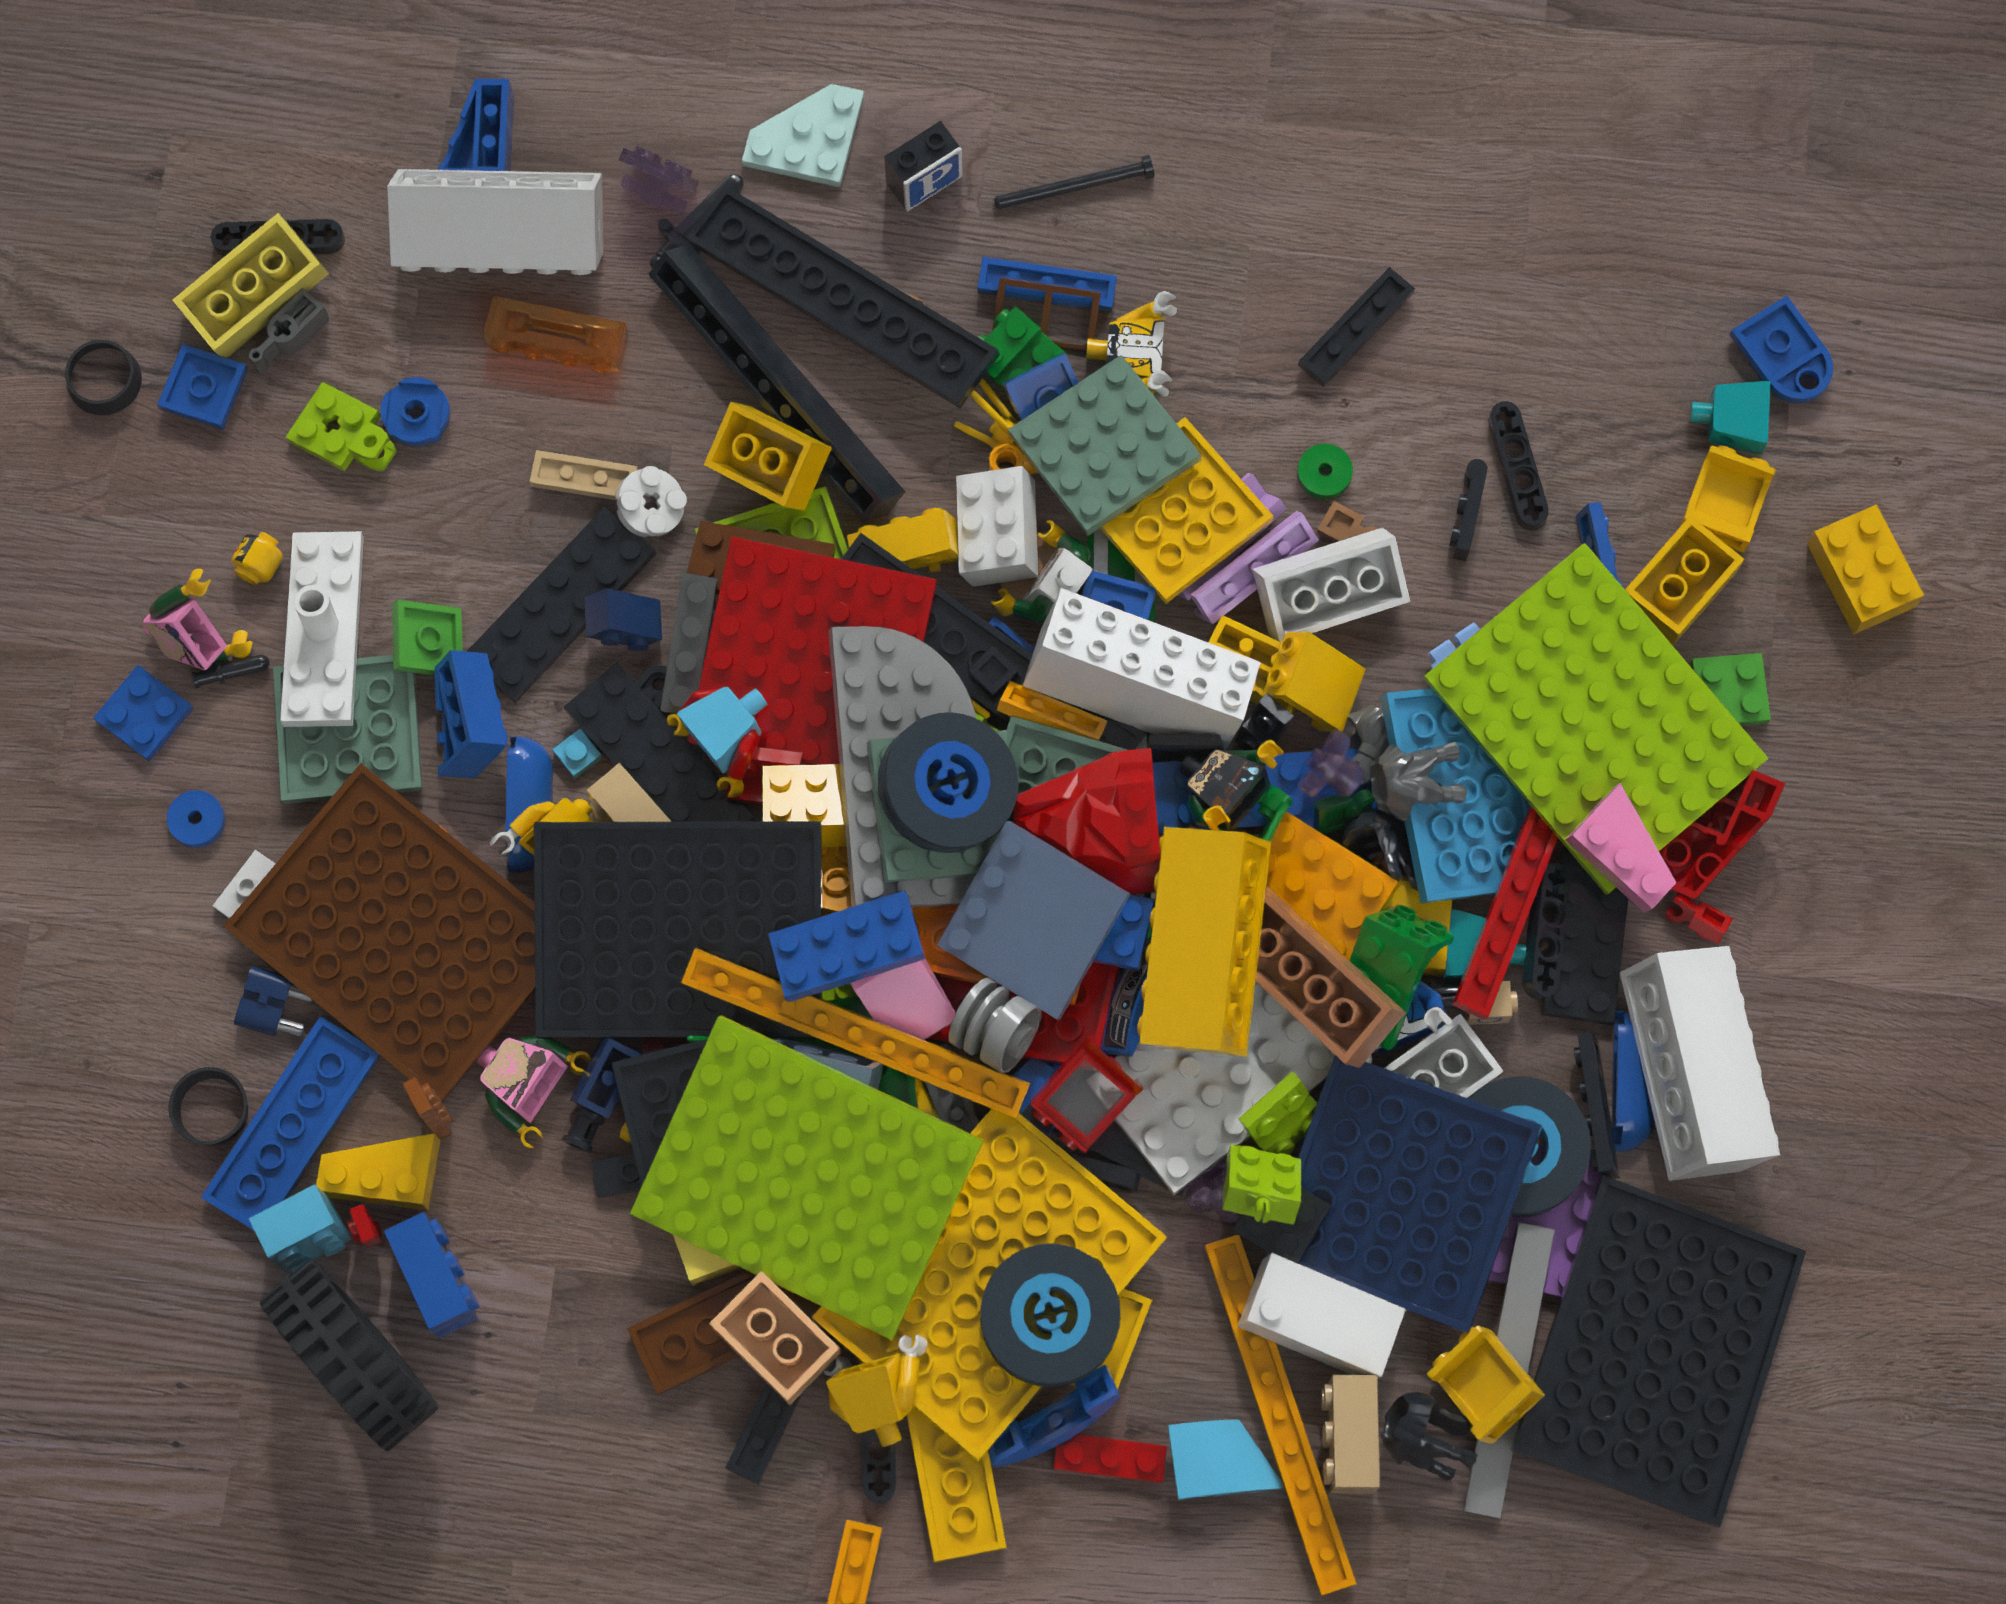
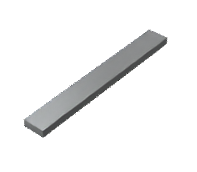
M1519 1222L1517 1224L1496 1336L1528 1374L1555 1230ZM1519 1420L1493 1445L1478 1439L1476 1440L1474 1453L1478 1454L1476 1463L1471 1466L1463 1511L1501 1518L1513 1454L1511 1448L1517 1433Z

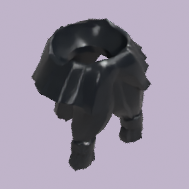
M1382 810L1362 813L1359 818L1343 826L1340 845L1372 864V859L1383 851L1390 875L1397 881L1403 879L1399 867L1400 862L1412 888L1418 891L1410 847L1407 843V833L1393 816Z
M1421 1392L1405 1393L1398 1397L1384 1416V1431L1380 1434V1437L1383 1440L1384 1447L1397 1464H1401L1403 1461L1420 1469H1427L1428 1472L1438 1475L1441 1479L1447 1481L1454 1478L1456 1469L1434 1460V1458L1447 1457L1454 1461L1459 1460L1467 1466H1472L1476 1463L1478 1454L1426 1435L1427 1423L1439 1427L1454 1436H1465L1471 1429V1422L1466 1416L1452 1414L1439 1407L1435 1397Z

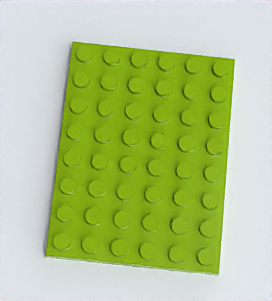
M1585 542L1423 677L1431 689L1606 895L1616 887L1565 839L1613 787L1621 783L1655 846L1660 851L1749 776L1752 769L1756 770L1769 759Z
M720 1015L715 1022L630 1214L756 1275L762 1271L773 1283L892 1340L897 1333L984 1140Z

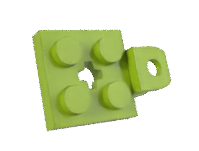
M324 382L320 384L285 437L290 444L344 472L353 458L356 462L369 469L384 471L397 452L387 433L382 428L376 426L381 417L378 410ZM333 420H338L340 428L338 430L332 429L327 433V424ZM382 450H385L384 456L378 459Z

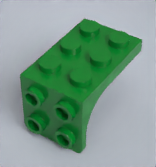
M1396 905V907L1366 916L1349 960L1406 1012L1380 1043L1379 1046L1387 1050L1395 1048L1419 981L1429 962L1440 949L1452 944L1455 937L1446 931L1447 928L1443 924L1433 920L1426 921L1416 916V912L1412 908L1404 905Z

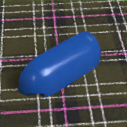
M510 736L511 748L507 750L505 832L511 829L509 825L527 807L547 801L553 802V764L551 757L540 743L524 736ZM520 836L514 840V847L509 852L507 863L509 873L525 872L534 868V855L518 843L521 839Z
M1616 1010L1613 1032L1612 1130L1616 1152H1624L1639 1147L1648 1139L1653 1130L1655 1120L1630 1014L1627 1011Z

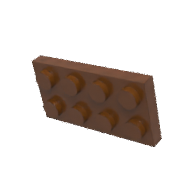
M700 521L687 573L718 578L715 594L719 595L731 536L833 558L835 557L836 547L835 544Z

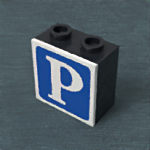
M941 121L884 156L886 184L907 212L963 177L962 149Z

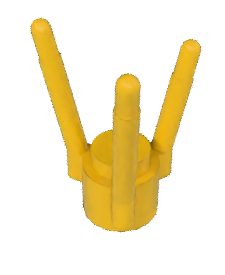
M982 379L979 385L1003 415L1000 416L975 390L971 393L970 396L995 421L989 429V432L993 434L992 438L958 421L954 423V427L988 444L993 449L1001 444L1016 445L1009 436L1008 429L1017 424L1018 421L1011 415L989 384Z

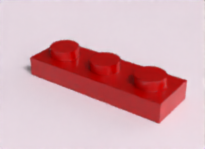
M1076 1434L1056 1446L1054 1470L1163 1484L1167 1446Z

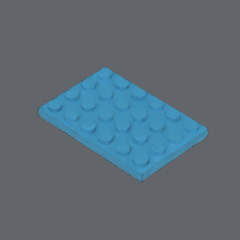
M1431 688L1389 692L1381 695L1380 700L1389 746L1391 744L1393 746L1397 745L1403 753L1407 754L1455 742L1460 750L1458 760L1454 762L1444 761L1436 764L1427 776L1433 779L1439 786L1464 784L1467 790L1466 801L1460 804L1454 802L1417 803L1412 805L1410 815L1405 821L1420 903L1495 895L1530 804Z

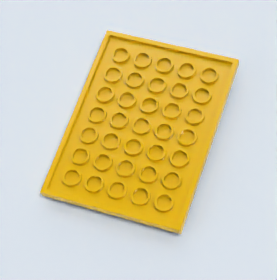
M991 1109L970 1133L984 1140L895 1337L892 1340L822 1306L812 1317L818 1325L863 1363L900 1353L902 1358L905 1356V1352L899 1347L901 1337L905 1335L911 1337V1348L915 1344V1336L917 1334L924 1337L927 1341V1349L923 1355L916 1357L919 1359V1369L913 1406L978 1462L1042 1387L1025 1383L1006 1372L992 1357L984 1341L980 1322L982 1297L989 1279L999 1265L1014 1253L1038 1244L1067 1245L1081 1250L1095 1259L1110 1276L1119 1296L1167 1239L1165 1234L1020 1113H1018L1017 1118H1014L994 1109ZM1057 1291L1049 1292L1052 1297L1059 1298L1065 1304L1063 1310L1052 1312L1050 1307H1046L1044 1315L1035 1319L1033 1315L1039 1299L1031 1297L1026 1303L1023 1311L1024 1322L1029 1331L1036 1337L1044 1340L1051 1339L1049 1334L1041 1332L1036 1327V1323L1039 1320L1048 1319L1050 1324H1054L1056 1316L1067 1312V1317L1061 1331L1064 1334H1068L1075 1327L1077 1321L1076 1309L1072 1301L1063 1293Z

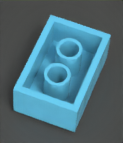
M315 1184L249 1218L267 1257L286 1273L290 1271L295 1272L309 1259H315L323 1254L326 1257L337 1254L346 1247L344 1243L351 1240L333 1201Z

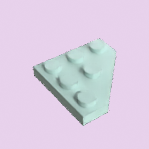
M830 84L751 129L742 158V166L841 187L864 100V91Z

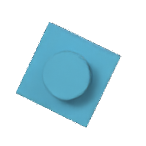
M581 729L552 749L574 779L603 759L600 752Z

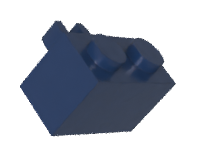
M608 588L584 597L587 638L601 640V644L607 646L625 645L631 651L646 650L649 648L648 645L662 640L660 600Z
M601 1037L569 1101L601 1117L609 1118L620 1097L612 1062L640 1056L641 1054L611 1038Z

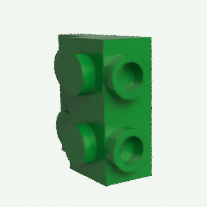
M1016 306L1010 312L1004 309L995 318L993 325L996 328L987 337L984 334L979 336L980 339L999 350L1000 356L988 370L986 376L1005 393L1006 391L1002 383L1061 353L1067 356L1065 351L1041 331V328Z

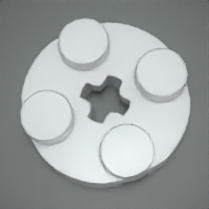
M654 466L636 470L628 475L618 486L615 500L617 499L618 506L617 514L621 523L630 532L642 537L662 536L671 531L680 522L684 513V506L687 502L686 494L681 490L678 482L670 474ZM643 495L648 497L652 495L656 499L657 510L653 507L647 510L644 507L646 500L643 498Z

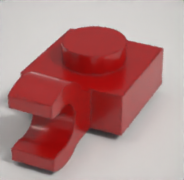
M1677 893L1673 902L1681 906L1682 911L1670 906L1665 914L1668 920L1675 923L1690 922L1687 926L1688 928L1694 930L1702 939L1711 940L1716 944L1720 943L1733 920L1732 917L1704 901L1698 905L1688 896Z
M361 1204L349 1209L353 1219L347 1221L357 1245L364 1244L369 1248L381 1243L379 1239L383 1235L378 1221L372 1220L368 1208Z

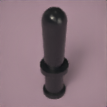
M256 655L223 666L218 663L215 664V668L197 673L194 671L191 674L195 688L198 689L202 685L218 681L220 684H224L226 679L263 672L268 669L270 661L265 655Z

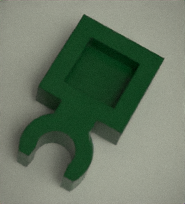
M1365 789L1357 792L1352 798L1349 797L1347 792L1314 801V828L1324 835L1343 829L1345 824L1351 823L1353 818H1359L1362 813L1374 812L1369 804L1375 802L1374 796L1370 790Z

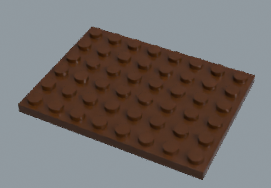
M362 763L358 765L223 926L407 1078L412 1079L416 1077L422 1085L428 1082L442 1103L535 992V903Z

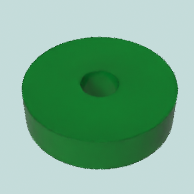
M1327 443L1317 444L1307 449L1301 456L1297 469V478L1301 488L1311 497L1320 500H1330L1342 495L1349 487L1353 474V466L1348 454L1340 447ZM1328 468L1331 474L1323 476L1319 473V469Z

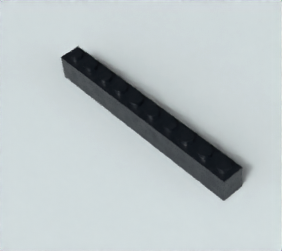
M691 245L664 251L648 274L773 418L832 447L821 474L857 516L865 523L887 515L906 491Z

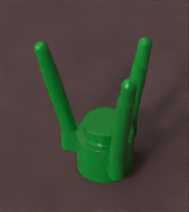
M1272 785L1257 801L1260 806L1257 812L1268 820L1259 838L1269 842L1282 817L1293 803V800L1285 792Z

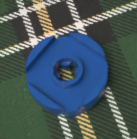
M420 377L404 379L398 382L399 385L394 387L391 392L389 389L383 397L380 412L381 419L390 437L407 446H424L429 443L438 442L442 438L443 432L447 429L451 417L450 404L443 391L431 380ZM414 405H420L421 411H425L423 416H419L418 419H412L411 415L406 414L407 410L411 411L414 409Z

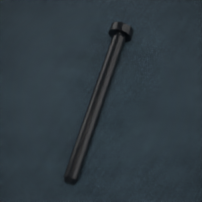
M1150 155L1141 156V162L999 195L994 198L995 208L1003 209L1142 175L1145 176L1146 180L1155 178Z

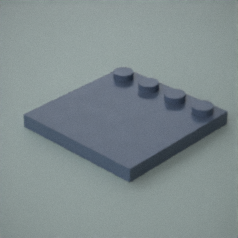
M1006 821L937 946L1018 996L1038 1006L1055 1019H1061L1131 894L1013 822Z

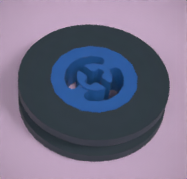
M952 712L936 713L923 717L911 724L888 746L879 767L878 792L881 805L888 820L904 838L929 851L954 853L977 846L994 835L1005 824L1016 803L1018 774L1014 758L1007 744L990 726L981 720L965 714ZM929 766H931L934 770V773L929 778L927 784L926 776ZM965 772L967 779L959 781L954 786L945 785L932 793L930 792L928 787L936 785L943 779L946 781L956 779ZM969 782V793L967 799H965L963 797V792L967 788Z

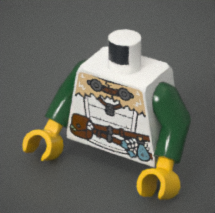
M1048 520L1046 523L1051 526L1050 531L1045 535L1039 532L1038 536L1051 547H1058V549L1023 599L1016 601L1008 590L1003 588L998 590L1002 599L997 602L991 601V604L1004 617L1013 613L1015 616L1035 622H1044L1060 589L1077 593L1091 573L1092 568L1087 565L1090 558L1089 548L1084 543L1066 534L1052 520Z

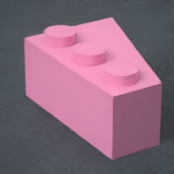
M1621 783L1613 787L1565 839L1644 913L1653 909L1676 884L1674 877Z

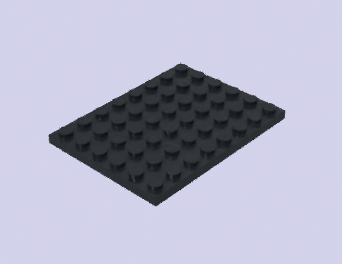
M822 821L534 822L536 1037H688L690 1035L709 1037L720 1015L747 1028H753V1031L766 1037H814L681 982L693 951L696 948L781 982L769 933L822 917ZM823 992L814 994L813 996L823 999Z
M1605 1175L1600 1176L1534 1377L1535 1384L1545 1396L1521 1417L1511 1451L1710 1526L1720 1527L1806 1251Z

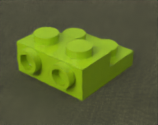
M1292 1071L1239 1117L1238 1120L1258 1150L1290 1155L1295 1145L1307 1135L1318 1103L1310 1096L1303 1082Z

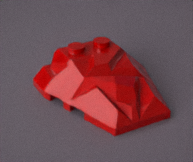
M1151 748L1115 751L1103 758L1018 794L1013 808L1014 824L1130 894L1155 892L1154 879L1157 872H1159L1161 853Z
M1752 769L1749 776L1663 847L1659 853L1676 881L1671 890L1696 900L1757 831L1772 817L1786 783Z

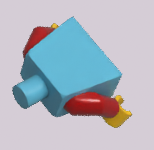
M729 687L695 691L677 714L668 716L667 723L672 726L678 725L677 730L673 733L676 736H688L690 733L722 773L727 771L729 776L722 777L717 781V788L719 790L727 789L730 783L731 790L728 798L737 797L742 794L744 784L741 779L744 778L759 743V736L762 733L753 716L766 707L768 703L756 688L740 700Z

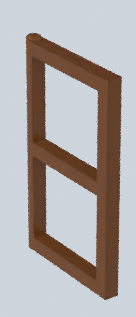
M1004 277L999 278L994 320L1003 310L1006 285L1046 291L1041 322V331L1046 336L1053 292L1093 298L1087 341L1088 339L1095 338L1101 297L1100 291ZM1052 340L1062 349L1087 352V344Z

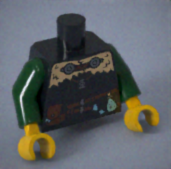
M1268 740L1256 750H1230L1226 752L1221 749H1215L1204 762L1193 755L1187 756L1181 764L1180 773L1189 778L1186 783L1189 795L1187 804L1195 823L1211 830L1219 831L1217 827L1219 826L1223 831L1233 832L1271 786L1266 768L1263 766L1274 769L1277 765L1274 758L1278 755H1283V750L1274 741Z

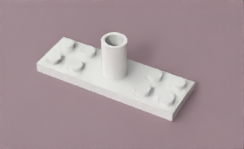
M362 531L293 533L280 720L283 727L353 726L364 543Z

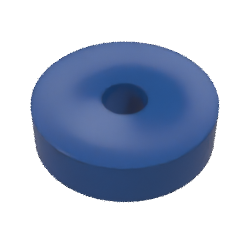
M192 790L179 795L171 803L167 812V825L171 834L178 842L187 847L201 848L212 844L220 837L225 827L226 818L223 807L213 795L205 791ZM195 814L202 815L199 823H191L192 816Z

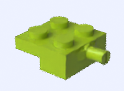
M1230 1144L1227 1154V1177L1223 1187L1222 1210L1254 1216L1259 1223L1262 1218V1223L1273 1220L1294 1225L1301 1203V1159L1284 1153L1275 1154L1257 1150L1251 1146Z

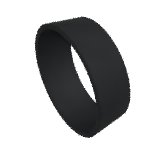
M93 340L81 345L71 354L65 368V379L71 399L80 409L94 415H110L122 411L137 397L142 383L141 369L137 360L121 345L109 340ZM101 348H111L123 352L129 361L130 375L127 384L117 395L106 400L94 401L80 396L70 384L71 374L76 363L84 355Z
M203 1067L189 1072L177 1082L169 1098L168 1112L173 1127L183 1138L196 1144L212 1146L231 1140L241 1131L248 1115V1102L242 1084L233 1074L216 1067ZM207 1079H221L234 1085L241 1093L244 1102L243 1113L239 1123L229 1134L217 1140L202 1141L193 1137L185 1129L181 1120V1104L186 1093L195 1084Z

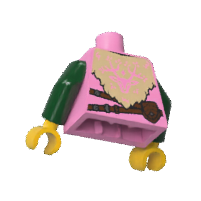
M195 569L192 571L185 586L181 584L160 595L151 604L149 614L143 620L145 633L151 635L168 658L202 670H207L210 665L229 659L231 654L237 658H246L250 654L253 643L252 641L246 642L248 633L244 630L236 631L233 633L231 644L226 645L196 600L189 598L190 594L195 597L203 596L211 582V579L204 583L198 582L203 570Z
M536 1035L522 1037L519 1041L507 1038L498 1050L489 1046L480 1056L477 1063L485 1068L480 1076V1081L487 1086L485 1098L492 1115L512 1133L517 1131L521 1135V1142L524 1146L534 1148L526 1142L525 1135L529 1131H536L543 1138L542 1132L536 1127H527L524 1121L532 1122L568 1067L564 1061L570 1063V1070L575 1075H583L585 1070L576 1067L574 1061L582 1058L589 1062L591 1057L587 1052L578 1051L572 1053L570 1052V1047L551 1037H536Z

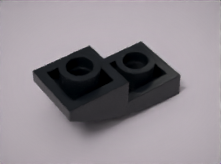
M1267 693L1258 702L1252 716L1242 725L1235 741L1239 743L1241 750L1259 749L1268 740H1272L1277 744L1294 716Z

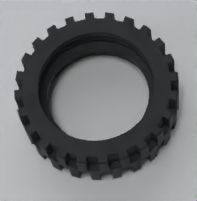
M309 1259L260 1301V1305L271 1323L278 1329L280 1335L287 1341L310 1372L320 1381L344 1411L353 1418L356 1424L385 1451H391L438 1410L437 1402L409 1365L365 1313L354 1303L350 1296L315 1260Z

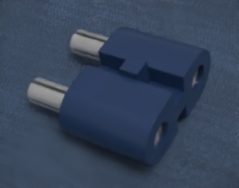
M252 966L235 1015L234 1025L271 1036H276L278 1030L301 1036L303 1034L301 1030H304V1025L282 1019L283 1011L289 996L307 1002H312L313 1000L295 985H292L293 983L282 974Z

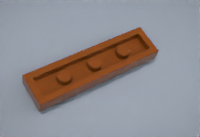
M416 1077L404 1082L403 1086L419 1116L440 1140L451 1135L452 1132L448 1124L453 1122V1119L444 1103L441 1102L434 1090L431 1089L428 1082L422 1085Z

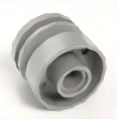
M989 978L982 979L974 985L959 1006L949 1030V1042L959 1049L964 1047V1051L969 1055H975L980 1052V1060L1002 1074L1007 1073L1017 1065L1032 1043L1041 1021L1042 1010L1020 996L1013 997L1010 1000L1008 989L1003 986L998 987Z

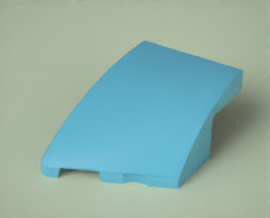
M1216 1420L1168 1425L1178 1500L1283 1489L1282 1481L1240 1420Z

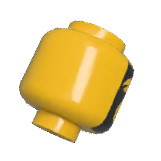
M260 532L258 536L253 534L245 535L231 557V563L235 567L234 574L256 586L259 582L266 583L270 581L283 560V554L276 547L279 542L264 532Z

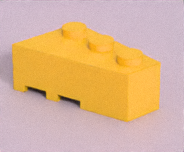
M941 508L924 510L922 515L913 518L906 516L896 517L890 520V524L879 527L876 525L863 526L858 529L857 533L847 535L849 548L858 535L862 533L912 569L929 566L930 572L941 571L940 564L959 561L958 520Z
M1222 615L1208 643L1260 662L1250 700L1257 705L1265 696L1263 691L1267 683V677L1272 670L1281 642ZM1274 698L1292 715L1296 710L1294 706L1283 699Z
M433 1133L322 1154L316 1186L329 1198L429 1211L440 1139Z

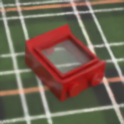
M1088 1035L1031 1098V1106L1035 1108L1032 1114L1046 1127L1052 1123L1062 1132L1059 1138L1069 1148L1075 1151L1079 1147L1086 1153L1088 1148L1127 1105L1144 1090L1143 1084L1137 1078L1134 1080L1127 1074L1119 1062L1112 1056L1108 1057L1095 1045L1094 1040Z

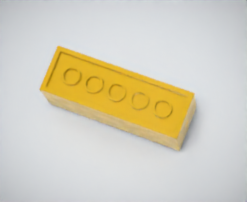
M1164 827L1163 836L1159 840L1161 853L1160 868L1154 879V889L1157 894L1155 907L1150 914L1152 938L1146 950L1148 973L1147 979L1142 985L1144 1007L1143 1015L1139 1018L1137 1027L1138 1035L1140 1036L1139 1043L1167 1050L1247 1057L1271 842L1244 832Z

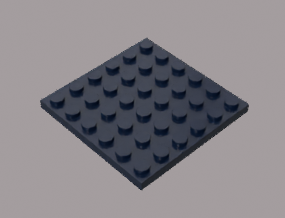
M1335 1055L1299 1155V1159H1301V1186L1330 1203L1333 1207L1299 1264L1406 1310L1469 1333L1543 1125L1366 1061L1360 1068L1347 1065ZM1265 1251L1264 1256L1267 1257L1268 1255H1270V1253Z

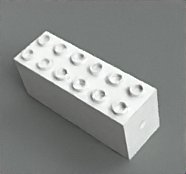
M398 169L387 185L391 266H400L402 271L412 272L421 270V267H434L437 272H451L455 268H469L470 272L484 273L488 272L489 268L503 269L504 273L510 274L521 273L523 269H537L539 274L557 273V270H571V273L575 275H587L591 273V270H597L604 253L602 173Z
M1061 588L1041 628L1023 686L1154 735H1179L1185 732L1195 735H1220L1225 751L1244 720L1260 662Z
M1722 946L1656 953L1620 972L1669 1181L1741 1172L1779 1156L1778 1137L1774 1132L1770 1115V1104L1765 1095L1761 1078V1067L1757 1062L1753 1045V1034L1748 1025L1744 998L1740 992L1736 976V965L1732 958L1730 947Z

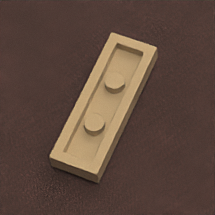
M536 450L529 483L531 487L615 500L616 491L620 483L632 472L638 470V467Z

